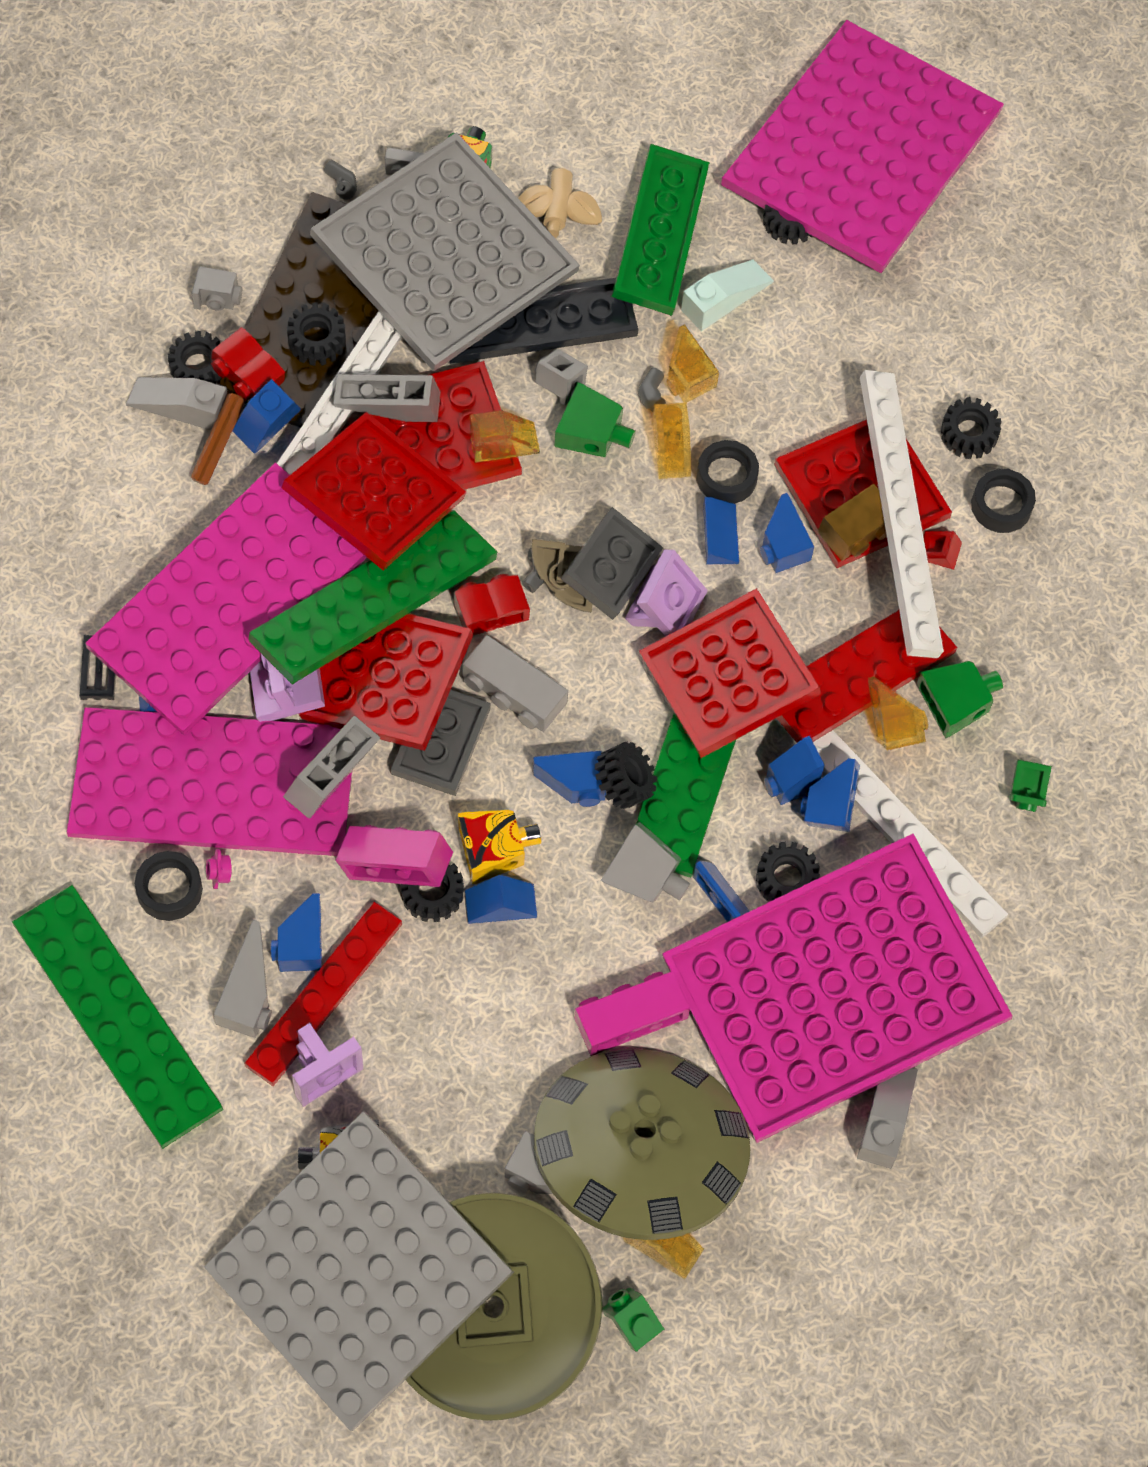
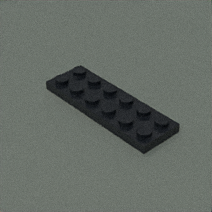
M616 278L556 286L451 359L449 363L453 364L638 336V326L633 304L611 297Z

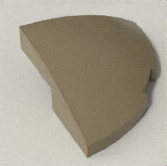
M532 539V558L540 580H544L554 593L553 596L565 605L576 610L591 613L592 603L560 579L583 546Z

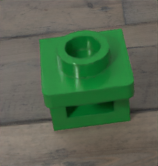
M1017 759L1010 792V800L1017 802L1016 808L1036 812L1037 806L1046 807L1047 800L1045 799L1052 766Z
M632 1288L618 1290L609 1297L608 1303L602 1307L604 1315L612 1319L627 1344L635 1352L665 1330L644 1296Z

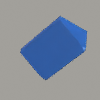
M704 497L703 516L706 565L739 564L736 504L712 497Z
M705 861L696 863L693 878L726 922L750 912L714 863Z

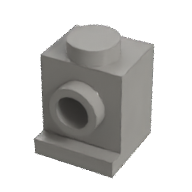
M199 266L192 290L194 309L200 310L202 305H206L215 311H221L224 308L233 310L234 305H240L243 288L238 286L237 273Z
M556 349L548 356L542 357L537 363L535 383L559 396L560 403L566 405L569 403L578 382L585 385L588 366L560 349Z

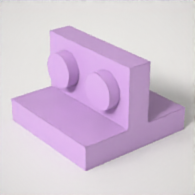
M664 550L657 564L652 565L625 619L632 626L657 627L666 637L692 622L708 590L675 550Z
M261 654L262 660L250 671L256 718L259 722L274 721L325 707L320 668L292 685Z
M310 1023L297 1031L299 1044L296 1045V1048L300 1054L298 1060L303 1069L293 1074L292 1078L295 1096L303 1107L363 1070L362 1048L354 1037L329 1052Z

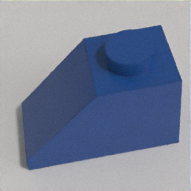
M271 379L247 403L233 428V432L255 454L301 408Z
M788 493L781 495L765 531L763 544L760 547L764 563L766 565L771 564L775 573L811 561L814 551V545Z
M810 736L803 738L769 764L767 778L764 779L765 787L771 797H777L780 805L808 795L809 787L821 779L825 765Z
M602 750L533 758V775L571 804L579 803L583 807H591L599 804L600 801H604L606 798V790L601 791L599 788L602 785L601 780H596V774L600 772L595 769V764L598 763L596 759L601 755Z
M848 758L809 787L808 796H803L800 810V814L805 817L804 822L808 826L850 832L860 764L856 759Z
M313 893L278 927V940H271L272 961H278L280 972L319 971L322 967L320 893Z

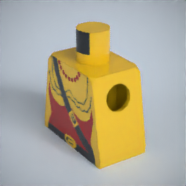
M512 810L458 813V828L472 885L523 866L525 861L524 847L541 844L538 824L518 828L515 813Z

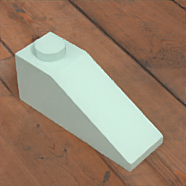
M753 259L708 274L684 290L681 311L702 332L772 284L774 280Z

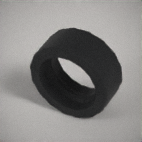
M722 440L714 442L705 448L699 457L696 481L700 491L706 497L735 504L744 501L753 493L757 485L759 463L755 453L748 446L738 441ZM721 458L735 459L745 466L747 471L746 479L741 484L734 486L721 485L715 482L708 474L711 463Z
M996 469L987 472L978 480L971 499L972 512L976 520L986 529L997 533H1011L1021 529L1029 521L1036 502L1035 490L1031 482L1019 472L1011 469ZM996 486L1014 490L1022 499L1021 510L1012 515H1002L994 512L984 501L986 492Z
M164 851L144 860L137 870L134 882L139 904L147 914L159 920L173 921L184 918L193 912L201 901L203 886L199 869L191 858L180 852ZM165 868H177L184 872L190 884L187 895L178 902L170 904L154 901L148 890L149 880L154 873Z

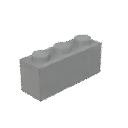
M488 635L463 663V678L466 685L475 692L484 691L491 696L492 702L501 710L507 711V709H510L519 715L518 719L529 729L536 727L544 733L568 703V690Z

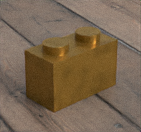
M874 484L829 513L820 524L817 531L818 534L841 561L850 555L854 557L861 555L870 546L869 542L875 538L882 540L887 537L880 493Z

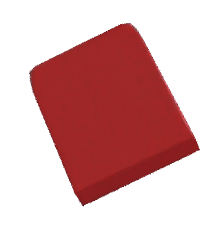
M925 531L923 538L928 563L954 570L962 545V541L956 532Z

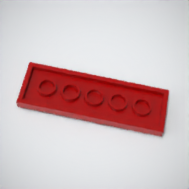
M897 610L807 665L806 667L820 687L821 694L776 719L796 743L808 736L815 742L920 676L921 672L930 670L953 655L958 647L939 626L944 650L939 658L907 656L900 611Z

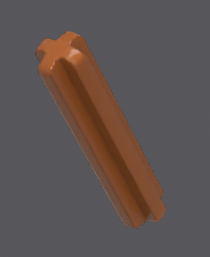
M233 393L227 395L191 474L193 481L202 485L209 483L245 404L241 396Z

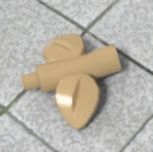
M557 168L552 171L551 188L546 185H534L526 189L518 198L535 217L545 216L543 224L554 238L558 237L559 231L564 229L567 216L572 221L580 224L598 225L602 223L601 211L596 200L587 192H572L573 174L565 168Z

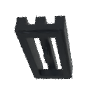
M84 635L80 700H87V698L115 700L116 674L108 668L107 690H102L103 662L96 658L94 689H88L91 651L87 649L85 643L93 635Z

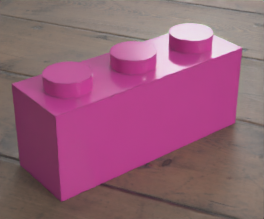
M372 825L364 827L349 826L335 861L349 880L440 887L453 851L443 835L435 830L414 831L401 827L387 829Z
M674 971L666 974L656 972L647 976L643 983L632 987L630 984H625L615 988L609 996L601 999L595 996L582 1001L579 1007L575 1008L574 1019L590 1056L688 1019L690 1007Z

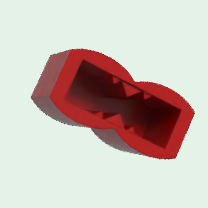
M242 327L212 350L213 362L211 365L214 371L220 377H227L235 384L233 385L235 392L244 401L247 399L250 401L271 379L279 386L284 382L285 371L280 364L263 350L254 337Z
M500 574L493 577L490 582L482 584L469 582L454 592V605L462 627L470 628L473 636L529 620L530 607L518 575Z

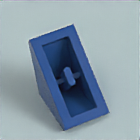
M498 875L465 890L468 924L537 918L534 884Z

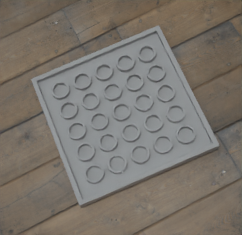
M457 132L313 226L310 231L311 237L433 371L446 364L577 273L580 266Z
M362 1112L204 1266L209 1274L350 1431L356 1429L514 1273L365 1112Z

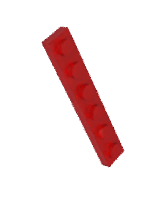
M373 902L244 1063L245 1067L274 1087L299 1055L296 1045L299 1044L297 1031L310 1023L317 1033L402 926V920L376 902Z

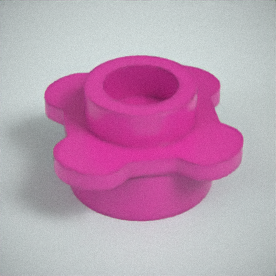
M216 849L215 855L206 861L207 880H212L213 889H218L219 883H229L231 880L232 865L230 856L221 855L220 849Z

